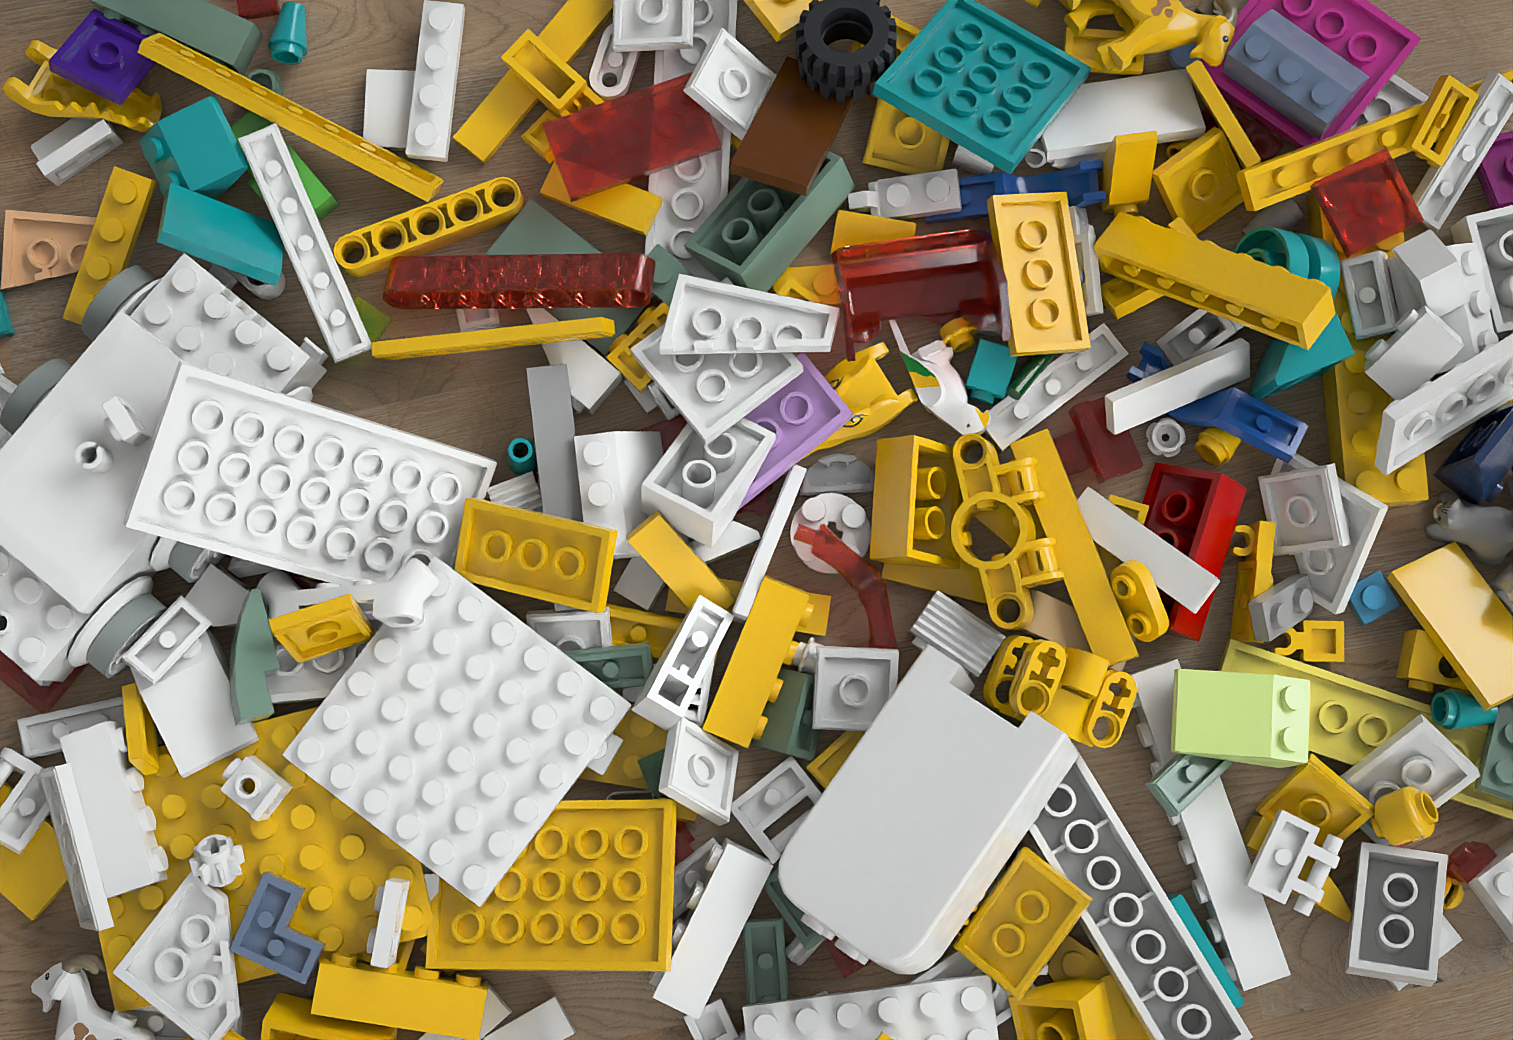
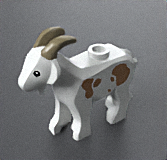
M86 953L68 958L52 966L31 985L32 993L41 998L43 1002V1012L47 1013L56 1000L61 1001L55 1040H156L151 1031L136 1024V1016L128 1012L121 1013L118 1010H114L111 1013L98 1006L92 996L89 980L85 973V969L93 974H98L99 970L107 972L104 958L98 954Z

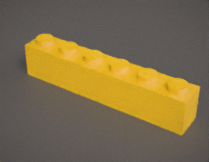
M1120 211L1093 245L1101 271L1306 350L1310 349L1336 314L1331 289L1323 282L1292 274L1281 266H1270L1259 262L1245 253L1237 254L1223 249L1212 241H1201L1187 236L1176 228L1168 229L1154 224L1143 216L1135 217Z

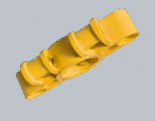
M974 433L965 434L958 438L953 447V459L963 503L958 507L952 519V543L958 555L965 562L979 568L992 621L998 627L1011 631H1021L1030 625L1034 617V608L1029 588L1053 583L1065 578L1064 572L1058 569L1053 548L1057 544L1055 537L1035 540V524L1031 514L1024 507L1046 499L1045 493L1039 489L1035 467L1038 466L1037 459L1025 458L1000 465L997 451L992 443L980 435ZM976 444H981L983 447L982 458L974 464H969L967 460L968 450ZM997 504L1008 505L1016 514V517H1012L1016 531L1020 534L1016 546L1008 555L1001 553L992 556V561H981L972 552L970 547L973 545L972 533L968 531L971 519L979 510L997 509ZM1016 601L1020 606V615L1016 621L1008 623L1003 616L1004 607L1007 603Z

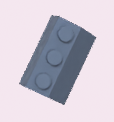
M1272 8L1255 20L1227 53L1222 70L1223 73L1318 140L1322 138L1369 79V76Z

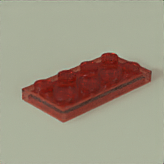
M693 72L542 124L570 202L721 150L722 144L710 113L683 91Z

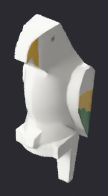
M893 314L887 316L903 360L926 411L936 416L961 436L969 433L983 434L990 425V413L988 410L982 413L977 407L967 403L968 398L964 382L959 373L950 364L954 355L953 348L947 347L944 341L937 340L910 354Z

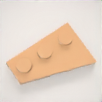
M5 210L0 290L14 289L78 273L97 217Z

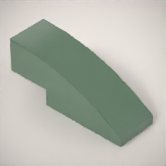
M260 588L251 589L245 597L237 619L231 645L229 680L230 700L235 726L265 719L274 713L265 676L275 674L280 669Z

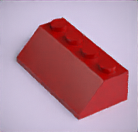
M1155 462L1142 503L1149 506L1144 526L1219 579L1247 488L1222 473ZM1156 586L1169 619V627L1164 634L1199 642L1215 589L1197 613L1194 614Z

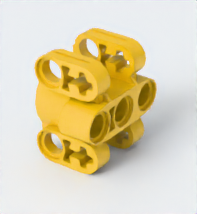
M1011 635L1005 638L998 648L986 679L983 693L988 705L998 709L1000 713L1023 722L1029 712L1032 711L1066 733L1069 739L1089 747L1108 748L1117 743L1121 737L1136 698L1137 686L1133 677L1128 673L1107 670L1110 662L1095 654L1062 646L1053 641L1033 640L1026 636ZM1014 647L1021 648L1024 652L1021 660H1017V657L1012 654ZM1004 669H1013L1012 671L1016 672L1015 676L1003 673ZM1007 680L1011 683L1009 689L1010 700L1001 704L997 700L995 692L998 684ZM1111 683H1117V686L1122 688L1119 696L1114 695L1109 690ZM1106 704L1109 707L1116 708L1115 712L1101 709L1102 705ZM1103 716L1109 723V730L1104 738L1097 740L1092 730L1097 718Z

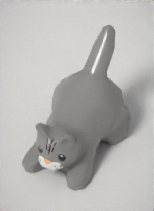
M1447 491L1440 493L1438 496L1439 503L1433 512V517L1437 523L1427 525L1425 529L1427 536L1437 541H1455L1468 545L1472 548L1471 557L1481 564L1497 565L1503 562L1505 555L1513 549L1512 511L1500 506L1483 508L1469 503L1453 493Z

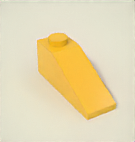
M1157 131L1117 135L1112 140L1101 158L1103 169L1097 171L1099 191H1105L1106 201L1101 202L1102 214L1114 213L1116 217L1121 211L1134 216L1138 214V210L1142 209L1149 200L1158 139Z

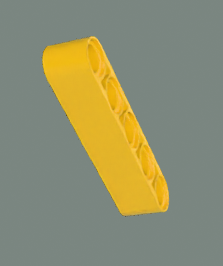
M498 177L345 234L335 243L334 257L349 275L358 278L365 277L511 222L525 205L524 197L515 181L507 177ZM510 192L515 195L514 201L509 206L500 207L495 204L496 198L501 193ZM473 206L477 208V214L473 219L469 221L458 219L459 212L464 207ZM429 220L440 222L439 229L434 234H421V228L425 222ZM391 234L402 235V241L398 247L390 250L384 248V242ZM352 249H364V256L359 262L347 263V255Z

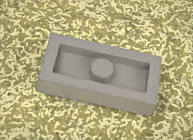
M1292 574L1248 602L1256 641L1270 642L1314 613L1313 594L1309 588L1307 574Z

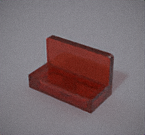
M1105 396L1091 402L1086 400L1076 404L1068 411L1098 485L1140 469L1143 466L1129 429L1116 435L1107 429Z

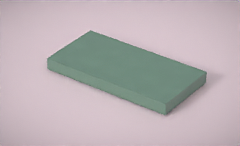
M531 198L481 259L485 265L525 296L532 298L558 321L595 317L614 320L615 335L613 337L583 340L605 358L610 354L608 351L610 345L620 335L627 334L655 298L629 273Z

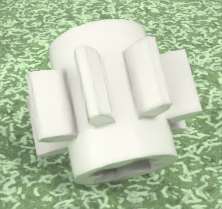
M218 834L210 835L202 839L198 846L193 847L195 857L189 860L193 877L201 876L203 885L223 887L233 882L237 875L242 874L240 864L245 862L242 846H233L232 837Z

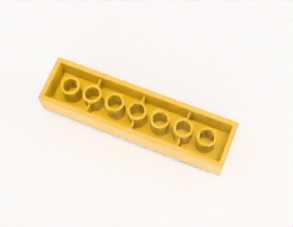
M1399 180L1325 184L1315 188L1306 196L1309 235L1328 241L1334 247L1339 262L1378 250L1387 253L1388 258L1395 257L1391 249L1405 242ZM1340 266V281L1333 303L1355 354L1322 374L1330 464L1335 463L1337 477L1387 506L1415 505L1429 500L1425 452L1387 475L1374 466L1378 447L1377 442L1382 424V414L1386 407L1395 399L1365 373L1364 363L1367 359L1364 356L1378 340L1383 339L1387 341L1394 334L1356 340Z

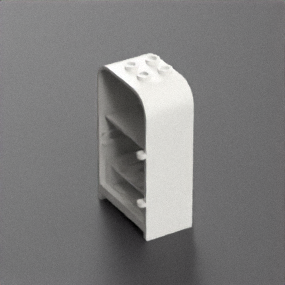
M929 644L925 646L787 843L779 860L778 878L783 893L797 908L805 913L800 919L803 923L831 941L836 935L838 940L834 945L863 965L870 959L883 968L897 974H917L927 970L943 955L1079 756L1066 733L1034 712L1030 711L1020 727L1017 728L971 698L969 694L975 685L962 666Z

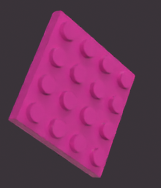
M1249 0L1238 14L1232 44L1221 64L1216 67L1210 66L1203 59L1200 61L1203 63L1221 95L1299 149L1320 140L1222 72L1227 53L1255 20L1272 8L1369 76L1367 82L1320 140L1352 128L1418 46L1421 38L1367 0Z

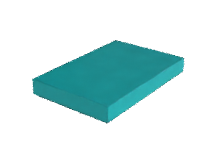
M170 182L164 198L157 236L158 243L276 286L281 277L284 244L275 223Z

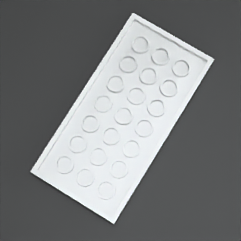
M179 361L123 523L128 528L340 586L353 585V582L356 580H372L377 583H385L408 559L417 558L428 566L434 556H436L455 570L465 498L485 499L497 462L485 456Z

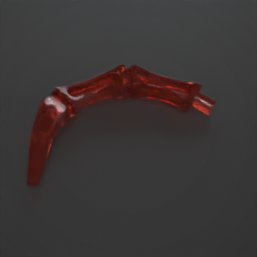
M798 524L793 539L811 545L810 553L834 568L848 582L852 589L858 591V599L865 608L870 633L868 648L898 649L887 583L879 577V569L848 547L826 524H820L817 530Z

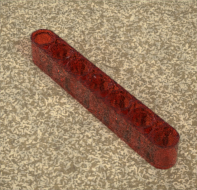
M639 253L399 256L391 259L382 297L387 304L399 309L644 307L651 302L656 263L649 256Z

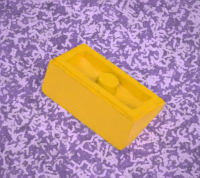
M838 210L830 255L908 268L916 223Z

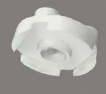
M836 493L820 494L806 500L796 512L790 529L791 545L798 558L809 569L829 575L839 574L854 567L867 552L871 538L870 523L864 509L851 498ZM828 523L836 524V530L842 532V538L835 539L833 545L825 544V537L819 536V529L827 528Z

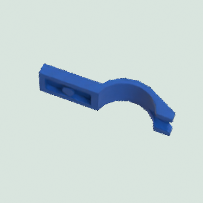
M1102 159L1079 162L1068 169L1046 174L1012 175L998 172L959 177L962 211L925 216L926 223L928 225L989 217L987 199L992 195L1067 192L1069 207L1076 206L1079 208L1106 201L1105 191H1099L1097 171L1103 169Z
M1144 341L1139 351L1143 358L1137 368L1131 366L1126 377L1132 383H1135L1170 368L1165 360L1164 351ZM1235 387L1216 391L1167 412L1171 417L1188 424L1205 427L1216 426L1286 463H1289L1294 457L1309 426Z

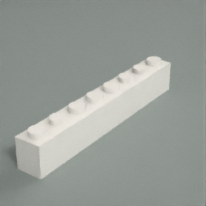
M1178 659L1169 660L1129 674L1133 677L1137 686L1136 698L1131 709L1136 707L1141 723L1136 725L1138 736L1144 748L1150 747L1155 761L1150 763L1153 776L1178 754L1171 752L1174 670L1181 669ZM1219 776L1178 816L1170 817L1167 814V817L1172 826L1178 825L1183 839L1178 841V848L1185 864H1191L1196 879L1192 880V887L1200 904L1205 903L1208 909L1210 919L1206 920V926L1213 943H1220L1225 957L1220 960L1235 986L1246 991L1289 976L1291 973L1263 895L1243 885L1252 865Z

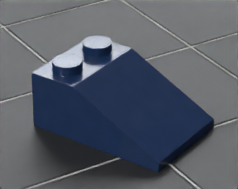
M1513 401L1494 409L1478 419L1433 474L1454 493L1469 503L1491 502L1505 486L1501 480L1509 470L1513 472Z

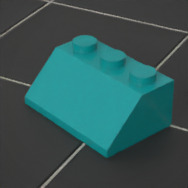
M1337 313L1309 350L1280 339H1275L1266 346L1248 395L1261 401L1318 377L1354 355L1355 353Z

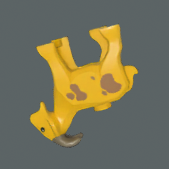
M1067 0L1072 12L1065 15L1064 22L1076 36H1079L1085 31L1088 20L1099 15L1115 16L1116 21L1127 33L1096 49L1095 60L1106 73L1113 70L1116 65L1121 71L1131 64L1133 57L1138 54L1160 53L1191 43H1196V47L1190 52V58H1202L1210 66L1217 67L1223 61L1226 52L1232 44L1238 12L1231 0H1216V3L1223 12L1213 10L1212 15L1196 14L1184 8L1179 0Z

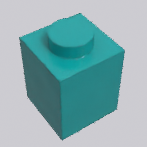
M980 339L964 384L966 392L971 393L969 397L971 400L985 405H993L994 401L1001 402L1003 400L1018 357H1010L1009 347Z

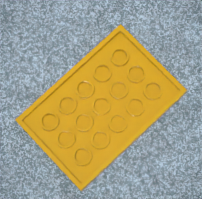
M673 799L560 801L481 907L477 906L439 877V897L437 892L430 901L434 920L428 925L425 969L671 972L677 802Z

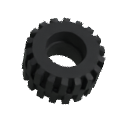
M813 0L809 3V11H802L800 23L796 27V60L802 80L807 79V86L812 91L819 88L820 96L828 99L830 94L836 95V101L845 102V96H852L854 102L862 100V94L864 93L869 97L874 95L872 93L875 82L896 60L897 25L895 18H891L889 8L886 5L880 7V0ZM849 39L863 44L864 47L854 52H839L833 50L828 45L838 40Z

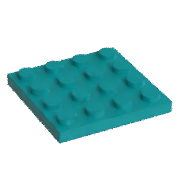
M948 0L875 82L872 94L1006 173L1011 174L1088 78L1091 67L974 0Z

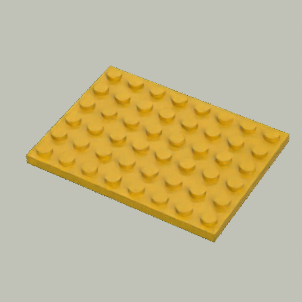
M318 707L253 723L259 741L185 778L180 775L167 746L158 747L159 772L146 776L142 774L144 789L141 792L145 805L149 806L155 815L156 829L153 832L157 845L162 846L168 858L169 867L165 870L168 879L122 895L107 898L114 926L98 931L115 1010L122 1013L152 1005L112 972L182 882L192 872L189 860L195 857L193 847L198 846L202 839L210 835L218 834L232 837L233 846H242L245 862L240 864L242 874L237 875L230 884L217 887L228 896L232 940L235 938L263 873L267 871L306 888L289 927L326 944L318 963H321L324 958L331 959L332 953L353 955L367 951L370 931L372 928H377L380 912L374 910L379 886L385 887V881L394 877L410 880L399 943L428 936V925L434 918L424 876L426 874L424 864L282 756ZM246 756H256L293 786L268 819L256 821L249 812L220 790L227 782L222 778V774L236 758L243 761ZM248 778L243 784L244 790L249 794L255 790V782L251 778ZM234 953L237 983L278 973Z

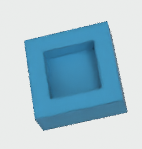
M1380 570L1357 581L1348 601V605L1360 626L1366 625L1400 606Z

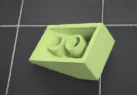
M1175 669L1171 752L1274 768L1307 764L1310 681L1271 674Z

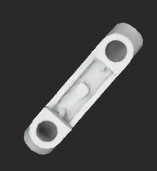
M412 558L408 559L385 583H377L372 580H356L350 586L319 583L315 589L302 590L286 572L277 570L266 574L258 583L257 588H260L263 602L269 608L268 622L269 619L351 594L365 614H372V616L393 628L414 626L422 622L423 602L439 586V578L420 560Z

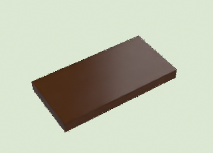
M787 56L730 162V173L807 196L853 103L852 96H845V102L836 101V95L830 94L828 99L820 96L819 88L812 91L807 86V79L802 80L797 60Z

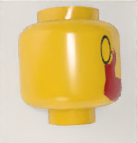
M1408 786L1383 795L1376 800L1374 815L1371 816V824L1380 839L1386 838L1390 844L1396 847H1403L1431 836L1435 828L1434 823L1438 822L1439 818L1437 808L1428 793L1425 791L1420 792L1416 788Z

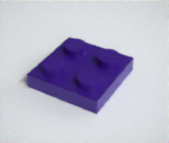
M94 8L50 58L49 67L51 72L121 106L156 62L137 53L141 41L150 37V35H144L140 30L115 18L108 19L104 17L103 12Z

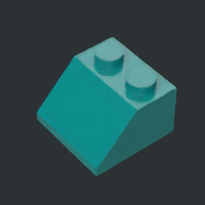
M216 96L207 97L157 121L139 141L144 157L149 162L164 196L171 182L218 200L249 167Z

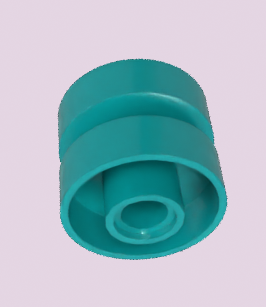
M1262 226L1248 232L1234 250V253H1245L1254 260L1270 266H1281L1290 273L1303 278L1317 279L1330 287L1333 299L1336 295L1340 281V262L1334 247L1325 239Z

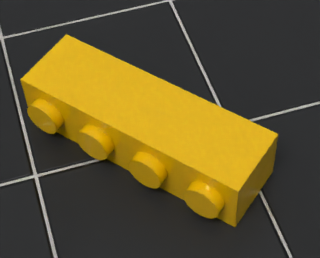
M764 576L702 730L748 748L751 739L760 740L768 718L761 716L766 702L775 703L783 684V680L778 679L777 675L782 663L790 666L799 645L798 642L792 640L797 626L805 628L813 611L814 605L808 603L810 593L769 576Z
M332 953L331 959L324 958L320 963L311 1014L479 1040L489 984L481 983V976L457 973L456 978L439 976L440 970L425 969V966H416L414 972L398 969L399 963L397 962L388 968L371 966L369 964L357 963V956L346 953Z

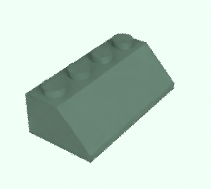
M830 151L807 196L742 177L687 241L684 247L719 281L728 277L735 286L767 292L847 198L848 194L855 188L854 182L842 157Z

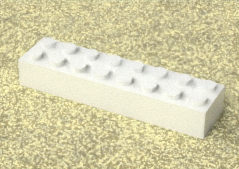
M1078 752L1077 760L1039 813L1040 815L1028 829L1026 835L1040 858L1093 899L1078 921L1150 1040H1250L1253 1036Z

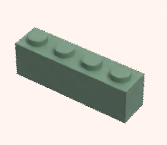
M91 0L104 13V17L108 19L115 18L140 30L144 35L152 36L161 33L243 76L263 38L255 23L205 0Z

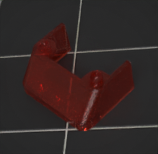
M968 229L849 245L838 248L831 255L838 308H840L841 333L848 362L856 361L854 342L864 343L872 340L881 331V321L960 311L962 319L970 322L973 326L983 327L997 322L1002 340H1011L1008 281L992 236L987 231Z

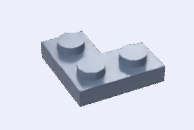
M269 871L264 872L229 950L304 985L309 983L326 944L289 927L306 888Z

